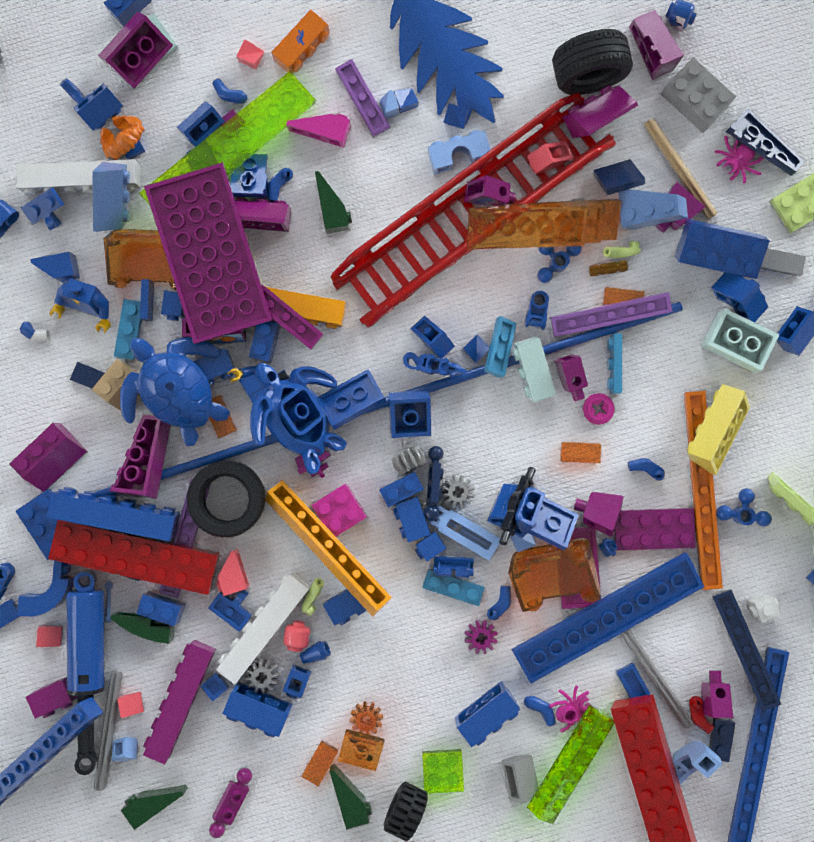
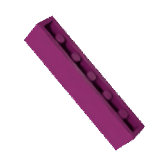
M197 640L192 641L190 644L187 643L182 653L185 656L183 662L178 663L174 672L177 674L175 681L172 680L167 688L169 695L167 699H163L159 707L161 711L159 718L156 717L152 723V735L148 736L144 742L143 747L146 749L143 756L164 765L170 759L216 648Z

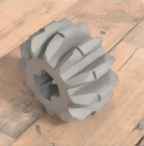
M419 446L406 448L392 458L394 469L402 476L412 473L427 462Z
M455 475L452 476L453 483L446 479L445 481L449 484V487H441L443 490L448 491L442 494V497L449 496L445 503L449 504L453 500L452 508L456 507L457 502H459V507L463 508L462 501L469 505L470 501L466 498L467 496L474 498V494L468 493V491L474 490V486H466L471 481L468 479L463 484L464 476L462 475L459 478V482H457ZM457 486H459V489H463L460 497H456V494L453 496L452 494Z
M263 658L259 660V664L253 661L252 667L247 669L249 675L245 678L251 681L248 685L249 688L256 686L254 689L256 693L260 688L263 694L266 693L267 688L272 691L274 685H277L279 682L276 677H279L280 672L274 671L277 668L276 664L272 667L270 666V659L266 664ZM261 672L267 675L265 679H261L262 676L259 677Z

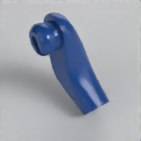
M65 78L59 84L76 103H80L86 98L81 90L69 79Z
M215 79L212 82L221 100L236 104L247 102L248 97L243 91L228 89L221 79Z
M283 168L271 178L268 183V201L275 202L278 200L281 186L293 177L291 169Z
M648 458L627 462L629 471H645L657 481H661L665 477L664 469Z
M511 586L500 587L499 600L487 611V617L490 620L499 619L511 606Z
M535 696L525 697L524 705L528 709L539 712L547 726L556 724L553 709L549 707L550 704Z

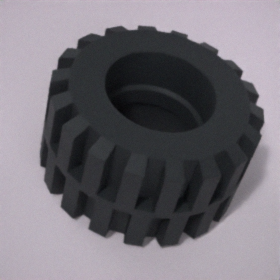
M406 781L403 782L397 789L387 811L384 831L406 842L409 841L415 834L423 817L428 793Z

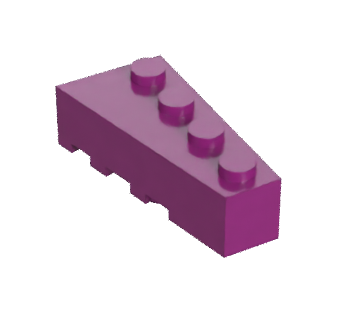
M143 414L133 436L132 446L130 449H127L126 459L122 468L119 467L116 474L118 477L115 484L111 485L109 491L120 495L157 499L170 434V424L161 421L154 415Z

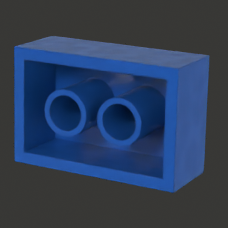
M501 680L455 716L456 727L471 747L479 746L486 740L487 735L491 732L496 733L499 731L505 721L513 720L519 714L520 708L515 697Z
M238 681L230 693L222 714L226 715V718L231 721L245 723V726L255 730L257 728L262 730L269 737H279L293 704L268 693L263 694L261 690H258L256 693L254 692L255 688H249L248 685Z

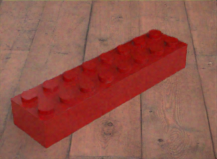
M58 520L48 559L208 595L212 589L220 553L171 541Z
M654 695L615 700L611 707V713L649 841L697 842Z

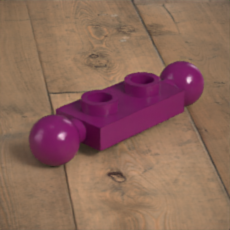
M241 768L236 775L237 782H229L212 815L213 820L216 822H213L209 827L211 837H222L225 833L224 824L232 825L249 792V788L245 784L252 780L250 769Z

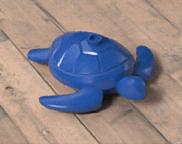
M187 337L169 342L167 344V352L155 354L153 346L146 340L132 338L130 343L131 351L135 358L142 362L143 365L139 373L131 372L127 375L120 390L121 413L127 423H133L135 420L138 393L147 409L156 418L170 425L180 427L181 436L186 446L196 444L199 435L195 428L204 426L209 416L216 421L228 419L230 411L224 406L212 402L211 387L206 375L194 361L186 357V355L217 357L219 349L206 341L194 344L192 338Z
M265 363L257 365L255 377L264 387H267L264 395H259L256 398L251 409L250 429L254 443L260 447L265 443L267 426L270 433L283 447L293 453L302 455L308 474L318 473L321 466L318 456L323 454L325 448L328 447L335 452L343 451L347 442L341 436L329 432V422L325 407L319 397L307 387V384L335 388L337 387V381L332 375L312 366H301L293 369L289 380L280 381L278 373L274 368Z

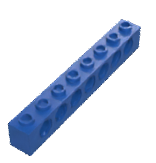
M93 697L76 704L0 773V806L103 714V711Z

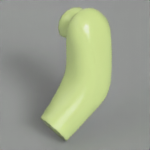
M631 241L629 247H606L603 250V255L610 258L634 256L641 251L639 248L640 243L638 241Z
M316 578L304 598L302 612H306L309 616L316 610L312 603L322 591L324 585L322 579Z

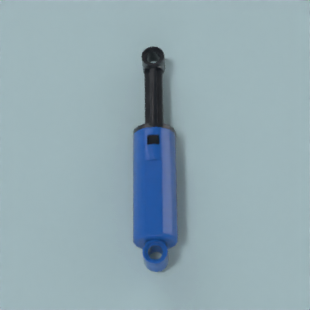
M87 569L79 572L74 578L73 583L76 590L69 591L66 594L67 694L77 696V704L90 697L94 699V694L105 690L104 591L102 589H95L96 575L93 571ZM81 576L89 577L90 585H83L80 582ZM94 722L78 736V752L74 767L80 775L90 774L97 763L98 757L94 750ZM84 758L89 759L91 764L83 765L81 760Z

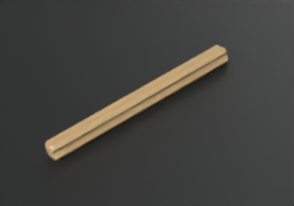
M654 119L648 120L644 124L645 128L689 193L705 206L701 210L705 217L711 219L717 214V211Z

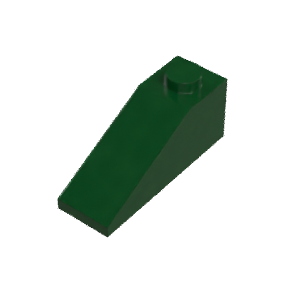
M315 171L326 233L350 230L349 224L352 223L351 213L346 212L345 205L321 173Z
M332 764L329 772L346 830L370 823V815L373 814L370 802L367 803L365 796L336 764Z
M180 785L143 791L137 796L132 794L124 801L125 805L120 811L135 830L183 796L188 787Z

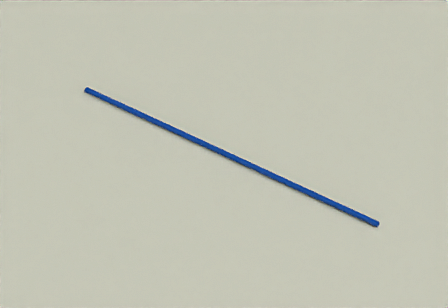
M681 302L671 304L672 312L596 328L542 346L544 354L548 355L683 311ZM510 356L507 368L519 364V361H515L514 356ZM485 365L467 370L466 374L455 376V378H450L449 376L403 392L428 391L431 393L489 373L484 372ZM389 396L385 397L386 402L364 414L388 407ZM270 434L265 436V443L261 447L257 446L252 440L163 469L161 480L277 443L278 441ZM110 487L95 491L96 496L99 497L118 495L109 491Z

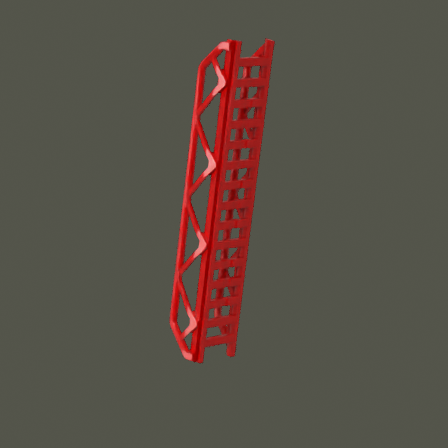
M574 93L557 100L353 251L330 276L336 290L338 291L350 282L371 309V311L359 319L363 325L365 324L368 328L373 326L383 316L392 311L395 306L411 297L434 276L450 268L496 230L510 223L523 211L536 204L558 184L578 173L585 165L594 161L605 151L616 145L614 136L610 134L597 143L590 135L580 138L589 149L580 154L559 127L565 122L563 116L568 114V109L562 113L560 109L570 103H574L571 107L577 104L581 106L584 104V97L582 98L579 93ZM539 124L543 125L541 129L502 158L498 159L496 157ZM552 132L559 142H567L574 159L566 166L562 164L555 169L558 172L550 178L546 172L537 173L536 176L542 184L533 189L513 160L521 155L530 166L527 156L531 153L528 149L535 144L539 147L548 144L544 137ZM505 166L527 194L519 201L515 198L514 203L510 204L511 207L504 212L499 207H488L496 217L488 224L472 203L465 202L467 184L437 206L434 204L438 198L477 170H479L480 174L472 180L486 175L502 180L497 172ZM458 201L480 228L472 236L450 208ZM442 213L446 215L464 239V242L455 247L435 220ZM414 217L417 218V221L375 252L371 251L376 244ZM427 224L449 252L441 259L419 231ZM410 236L414 237L433 263L426 270L422 268L404 244V241ZM396 247L418 275L410 282L388 255ZM379 259H382L402 286L395 293H392L372 266ZM351 264L354 265L352 269L340 276ZM365 270L387 298L379 305L375 303L356 277Z

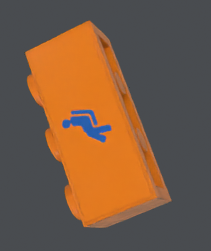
M310 9L271 52L273 60L290 75L294 71H299L306 58L312 57L317 46L320 43L323 44L328 39L330 33L328 24Z

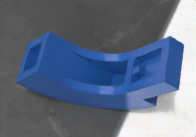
M54 560L52 583L49 589L44 594L25 593L20 595L17 616H38L61 605L66 600L67 592L71 591L74 585L75 577L67 576L70 573L71 564Z

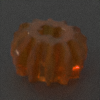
M363 701V707L357 703L355 706L356 710H351L353 717L350 718L349 722L354 723L352 726L353 730L359 728V736L362 735L363 731H366L367 737L370 736V730L376 734V727H382L380 720L383 719V714H379L381 711L380 707L373 709L374 702L367 706V701ZM366 715L370 717L367 722L363 721Z

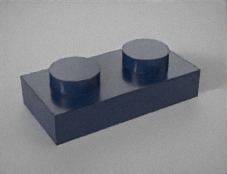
M713 718L712 725L714 728L711 731L709 748L720 757L721 761L729 762L735 722Z

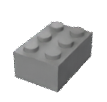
M694 57L690 59L661 92V95L702 133L736 98L726 86Z

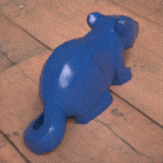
M408 352L403 357V363L407 368L420 370L426 374L450 375V378H455V376L467 373L458 364L449 362L447 358L439 359L433 354H421L418 357L415 353ZM410 359L414 361L416 367L410 366Z

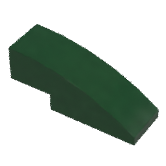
M116 612L111 615V620L143 639L169 644L174 640L175 626L155 623L156 620L136 613Z

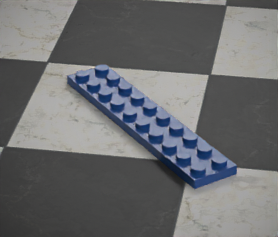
M684 552L511 650L529 682L532 684L704 588V585L689 555Z

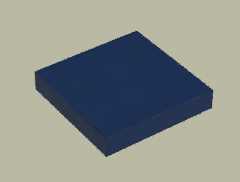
M631 159L593 170L595 179L607 195L645 184V177Z

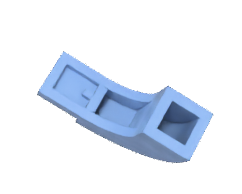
M701 741L690 742L673 754V763L680 785L697 770L709 778L722 765L720 757Z

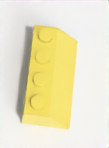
M722 384L720 389L714 393L711 407H708L705 411L703 423L699 424L696 429L694 441H691L688 445L687 452L690 459L713 475H717L750 409L745 391Z

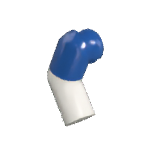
M23 322L21 324L20 332L29 340L40 341L50 339L48 330L36 331L32 328L33 326L30 322Z

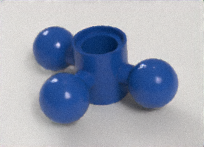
M541 241L538 246L539 252L542 255H549L551 259L548 268L543 267L538 271V280L542 283H548L553 278V272L564 271L570 263V257L578 256L581 253V244L577 241H571L566 246V252H555L552 241ZM555 258L563 259L564 266L556 265Z
M748 488L742 489L738 494L742 506L736 507L732 511L729 506L721 505L716 510V515L720 520L727 521L732 518L734 522L747 526L752 525L756 521L759 526L766 527L772 521V517L767 511H760L756 514L753 509L749 508V504L755 499V494ZM746 511L747 518L742 521L741 513Z

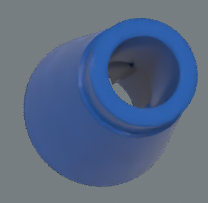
M318 641L301 652L300 659L303 664L326 660L331 655L330 647L326 641Z

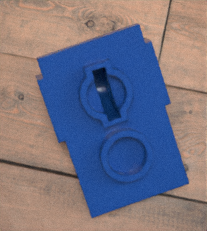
M236 153L234 173L231 174L230 181L234 197L268 198L267 154Z

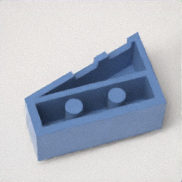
M630 189L618 192L622 228L635 230L688 218L686 198L678 194Z

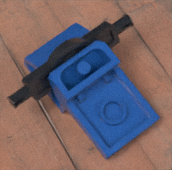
M528 467L526 475L521 476L518 485H502L487 521L502 529L503 533L499 540L501 545L506 546L510 536L516 535L523 538L529 533L565 551L579 514L546 499V493L534 488L532 479L536 470L534 467Z

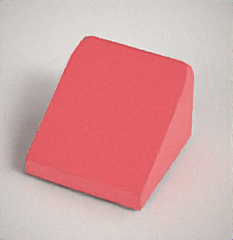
M39 626L36 647H60L63 626Z
M141 692L121 695L117 699L121 718L144 712Z

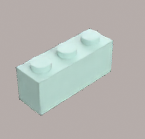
M535 336L514 343L515 349L512 352L515 361H519L521 367L518 368V373L521 380L524 379L526 384L523 387L526 398L537 402L555 396L556 392L540 338Z

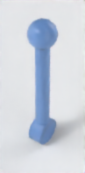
M108 581L104 585L107 589L106 616L104 618L106 623L112 621L110 609L113 583Z

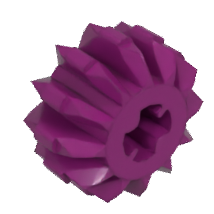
M475 620L476 626L474 627L472 624H469L468 627L471 631L465 630L464 634L469 637L465 638L464 641L465 643H470L468 646L469 650L475 648L476 654L480 652V649H482L483 654H487L486 648L488 647L490 650H493L494 648L491 643L496 644L498 642L496 638H493L498 633L497 631H492L494 628L493 624L487 626L486 620H483L482 625H480L478 620ZM479 633H482L484 636L482 641H479Z

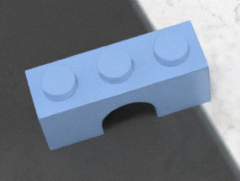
M479 130L472 131L464 137L454 136L449 139L450 141L443 143L442 141H436L431 146H428V156L434 175L453 170L452 156L457 152L466 153L472 164L490 151L486 132H480Z

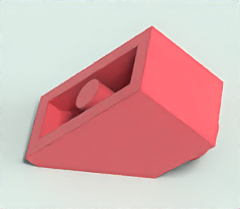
M566 141L544 144L527 156L530 167L534 170L535 174L547 172L574 159Z
M238 549L230 552L218 575L217 587L219 592L223 593V596L245 590L250 586Z

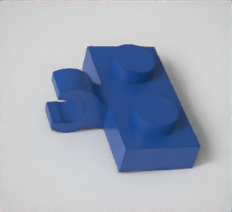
M52 187L22 206L21 210L32 225L44 218L46 226L51 231L62 224L54 214V211L65 204Z
M241 590L234 600L227 595L223 596V593L219 592L208 607L209 610L239 632L253 615L241 606V603L249 594L245 590Z

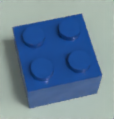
M429 392L388 393L391 437L431 436V398Z

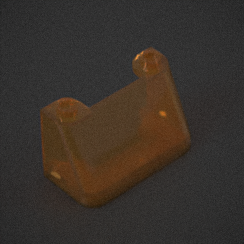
M116 229L103 238L108 285L124 288L131 281L141 282L142 279H149L152 282L169 283L170 287L177 290L158 230Z
M588 539L570 540L565 551L547 544L531 547L521 552L516 551L512 555L508 574L522 612L537 611L542 606L544 599L581 594L582 599L587 602L601 600L599 580Z

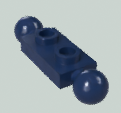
M433 446L428 451L431 463L428 470L426 498L428 506L424 509V516L429 521L436 520L440 514L436 503H439V500L442 498L440 480L443 479L444 470L441 468L439 461L443 458L444 452L439 446Z

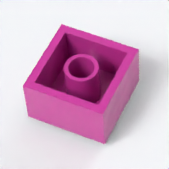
M347 483L311 505L322 523L335 537L368 516Z

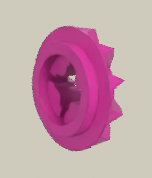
M602 393L590 395L584 401L582 408L584 417L590 423L596 425L605 424L610 421L615 410L611 398ZM602 403L601 409L605 414L599 412L594 416L595 409L591 405L598 406Z

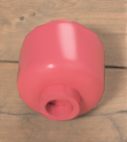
M298 620L293 621V624H288L285 627L283 643L287 646V649L295 652L303 651L309 645L310 628L305 626V622Z

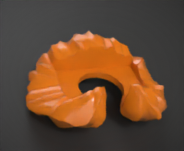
M112 117L114 126L122 130L118 133L117 137H114V134L109 129L102 127L100 144L106 158L111 157L118 160L122 155H126L130 149L135 148V144H137L138 140H141L142 133L145 131L141 120L137 117Z

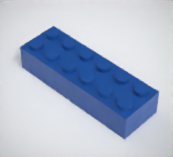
M64 487V489L51 493L46 517L170 541L175 536L180 512H175L176 509L172 507L160 509L156 508V505L152 503L140 505L136 504V501L132 499L119 501L116 500L115 496L104 495V497L96 496L95 492L84 491V493L76 492L75 488Z

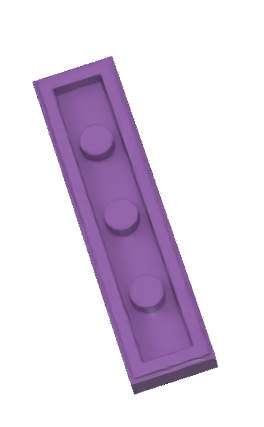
M351 59L336 67L335 70L372 136L375 137L390 129L389 123L354 61Z

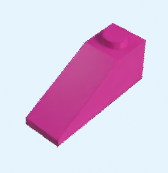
M326 114L289 120L286 124L290 132L342 148L345 146L351 127L350 119L342 114Z

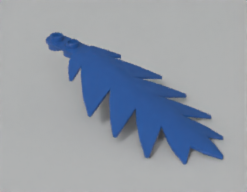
M394 0L390 14V29H394L400 18L399 56L400 68L402 70L421 45L417 68V93L421 92L438 68L436 79L438 115H441L455 88L458 106L470 110L466 124L472 110L481 117L495 123L493 107L489 98L503 99L504 95L490 82L478 76L477 73L501 72L503 69L487 59L462 51L488 45V40L448 27L472 21V17L436 0Z

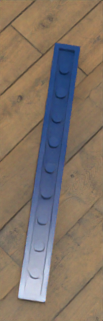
M767 646L764 665L780 699L789 652ZM757 699L727 842H751L778 711V706L762 711Z

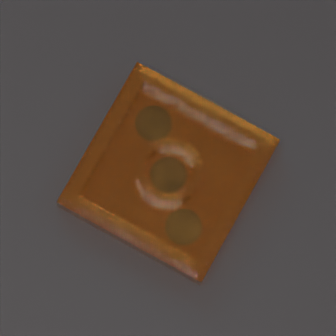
M346 729L338 762L376 771L385 739Z

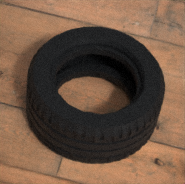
M616 29L594 30L573 37L560 45L552 58L557 86L563 93L568 95L574 93L584 95L600 91L609 85L613 86L624 80L630 74L633 67L628 39L625 34Z
M219 461L207 465L196 474L187 491V508L189 509L190 517L193 518V522L202 531L216 537L228 538L243 534L259 520L265 507L266 496L262 481L254 470L240 462ZM223 476L236 478L243 483L249 498L247 509L243 515L229 521L218 519L212 515L206 506L205 500L207 488L214 480Z

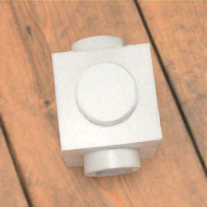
M764 593L747 600L748 610L753 619L763 623L781 616L779 612L780 604L771 595Z

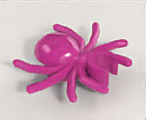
M724 136L725 144L730 153L715 150V153L728 156L720 160L716 165L720 166L727 161L723 168L730 165L732 170L728 174L734 173L730 177V181L734 180L741 170L743 183L745 184L746 174L744 168L753 174L761 175V172L755 171L748 166L761 162L764 157L761 156L758 160L750 162L756 152L744 144H741L736 149L739 143L737 139L732 150L728 137Z
M577 685L573 691V701L564 691L559 689L558 692L564 695L568 701H556L549 705L550 708L561 705L556 710V719L559 722L568 723L566 727L560 729L561 733L568 730L577 721L576 734L579 735L581 729L580 717L588 723H593V720L584 716L596 711V708H592L589 702L583 705L586 701H589L586 696L589 694V691L582 693L576 699Z

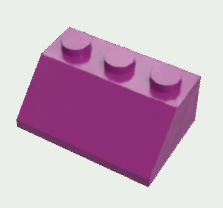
M136 12L98 56L118 76L135 89L171 49L173 44L146 15Z
M609 85L601 89V94L598 96L592 95L586 98L583 105L579 106L577 104L567 110L568 114L564 115L563 119L572 138L589 136L637 107V101L622 87H611Z
M236 197V205L245 229L289 232L291 208L285 201L277 200L275 203H268L264 199L247 201L248 199Z
M52 423L9 465L24 480L44 492L88 451L62 423Z

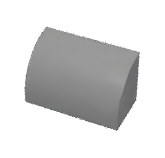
M518 755L502 760L510 800L523 804L540 795L532 755Z

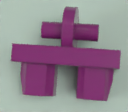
M325 450L322 455L318 456L320 463L332 456L329 450ZM302 455L294 458L298 466V473L303 474L307 472ZM326 462L322 464L318 473L310 474L313 478L318 474L321 478L325 477L323 471L329 468Z

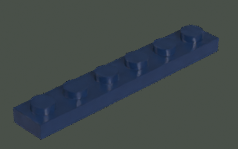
M729 589L713 595L712 598L761 710L765 711L782 705L732 590Z

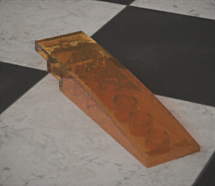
M619 199L577 200L469 208L467 250L584 246L585 243H601V240H617L621 201Z

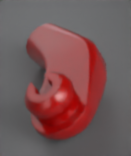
M698 696L691 697L689 700V710L693 724L707 734L711 733L714 726L704 716L703 700Z

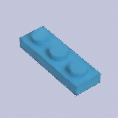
M123 299L114 357L135 360L130 343L132 338H139L142 323L140 318L141 301Z
M502 316L496 318L484 372L498 378L505 377L517 323Z
M614 333L607 340V350H610V358L607 359V369L610 370V378L607 379V389L610 390V394L622 393V333Z
M429 568L422 586L423 589L479 606L485 589L484 586L454 576L437 577V575L433 574V570Z

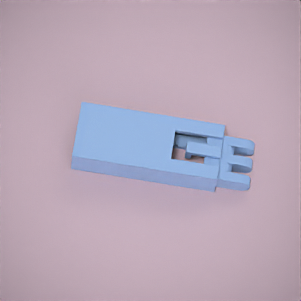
M437 504L436 507L441 511V514L437 521L428 520L427 522L436 526L439 532L490 561L500 544V538L452 509L448 511ZM451 519L462 525L459 533L447 527L450 525L454 529L456 528L457 524L451 521Z

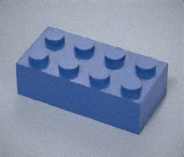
M686 219L675 258L680 263L757 279L770 240L764 235Z

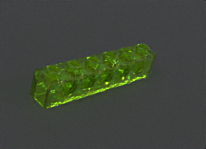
M592 705L588 706L529 802L527 808L539 820L554 824L614 726V719L603 710Z

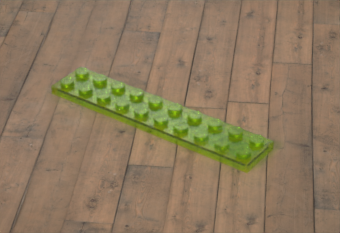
M291 71L286 73L151 184L222 162L228 176L287 127V121L297 119L316 103V99ZM144 188L141 192H139V194L150 206Z

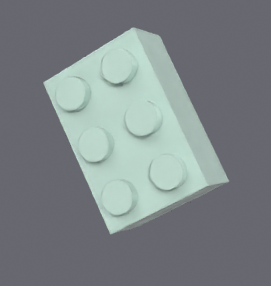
M723 309L717 312L701 347L754 373L763 370L779 334L734 312Z

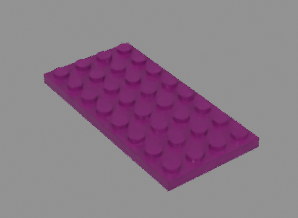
M223 162L144 186L193 343H201L272 321Z

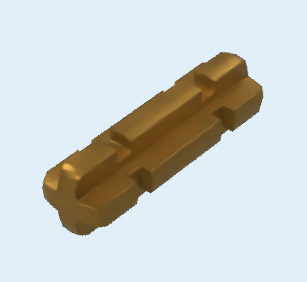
M622 260L618 263L609 262L599 266L597 264L591 265L589 267L590 276H598L599 274H612L617 271L624 272L628 270V263L626 260Z

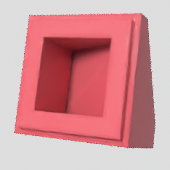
M244 39L236 57L240 63L256 70L264 55V51Z

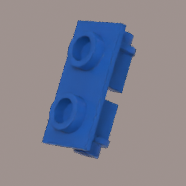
M435 556L433 574L437 575V577H451L452 571H455V577L469 578V576L474 574V558Z

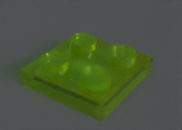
M462 749L422 751L424 791L428 794L464 792Z

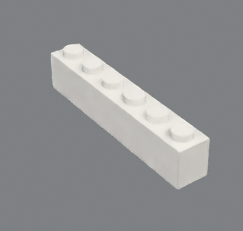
M135 159L16 165L17 189L28 196H35L37 193H43L52 187L56 192H64L66 194H75L76 191L93 193L92 171L102 162L127 165V171L130 172V182L127 184V191H134L135 188H141L140 165Z
M293 572L289 576L284 575L278 583L281 585L278 591L273 590L266 598L269 601L265 607L260 606L254 614L257 617L254 622L251 623L249 621L242 629V632H244L243 636L240 639L236 637L229 646L232 648L229 654L224 653L217 663L220 665L216 671L234 685L311 587Z

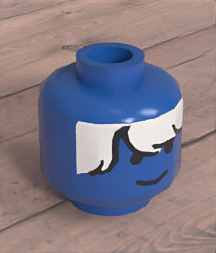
M677 0L675 3L672 2L665 18H668L669 25L684 30L688 24H693L697 13H694V4L684 0Z

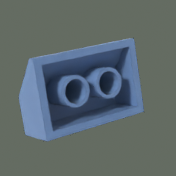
M102 162L92 171L94 232L122 229L129 222L130 211L127 210V203L130 201V192L127 191V184L130 182V172L127 171V165Z

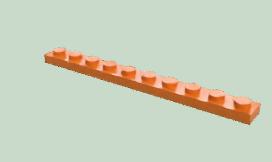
M705 391L684 392L688 445L691 441H694L696 429L705 419L704 415L707 409ZM689 457L699 576L704 585L702 590L723 589L713 474L693 462Z

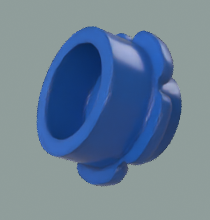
M603 539L599 544L601 552L606 557L615 556L617 550L616 543L612 539Z

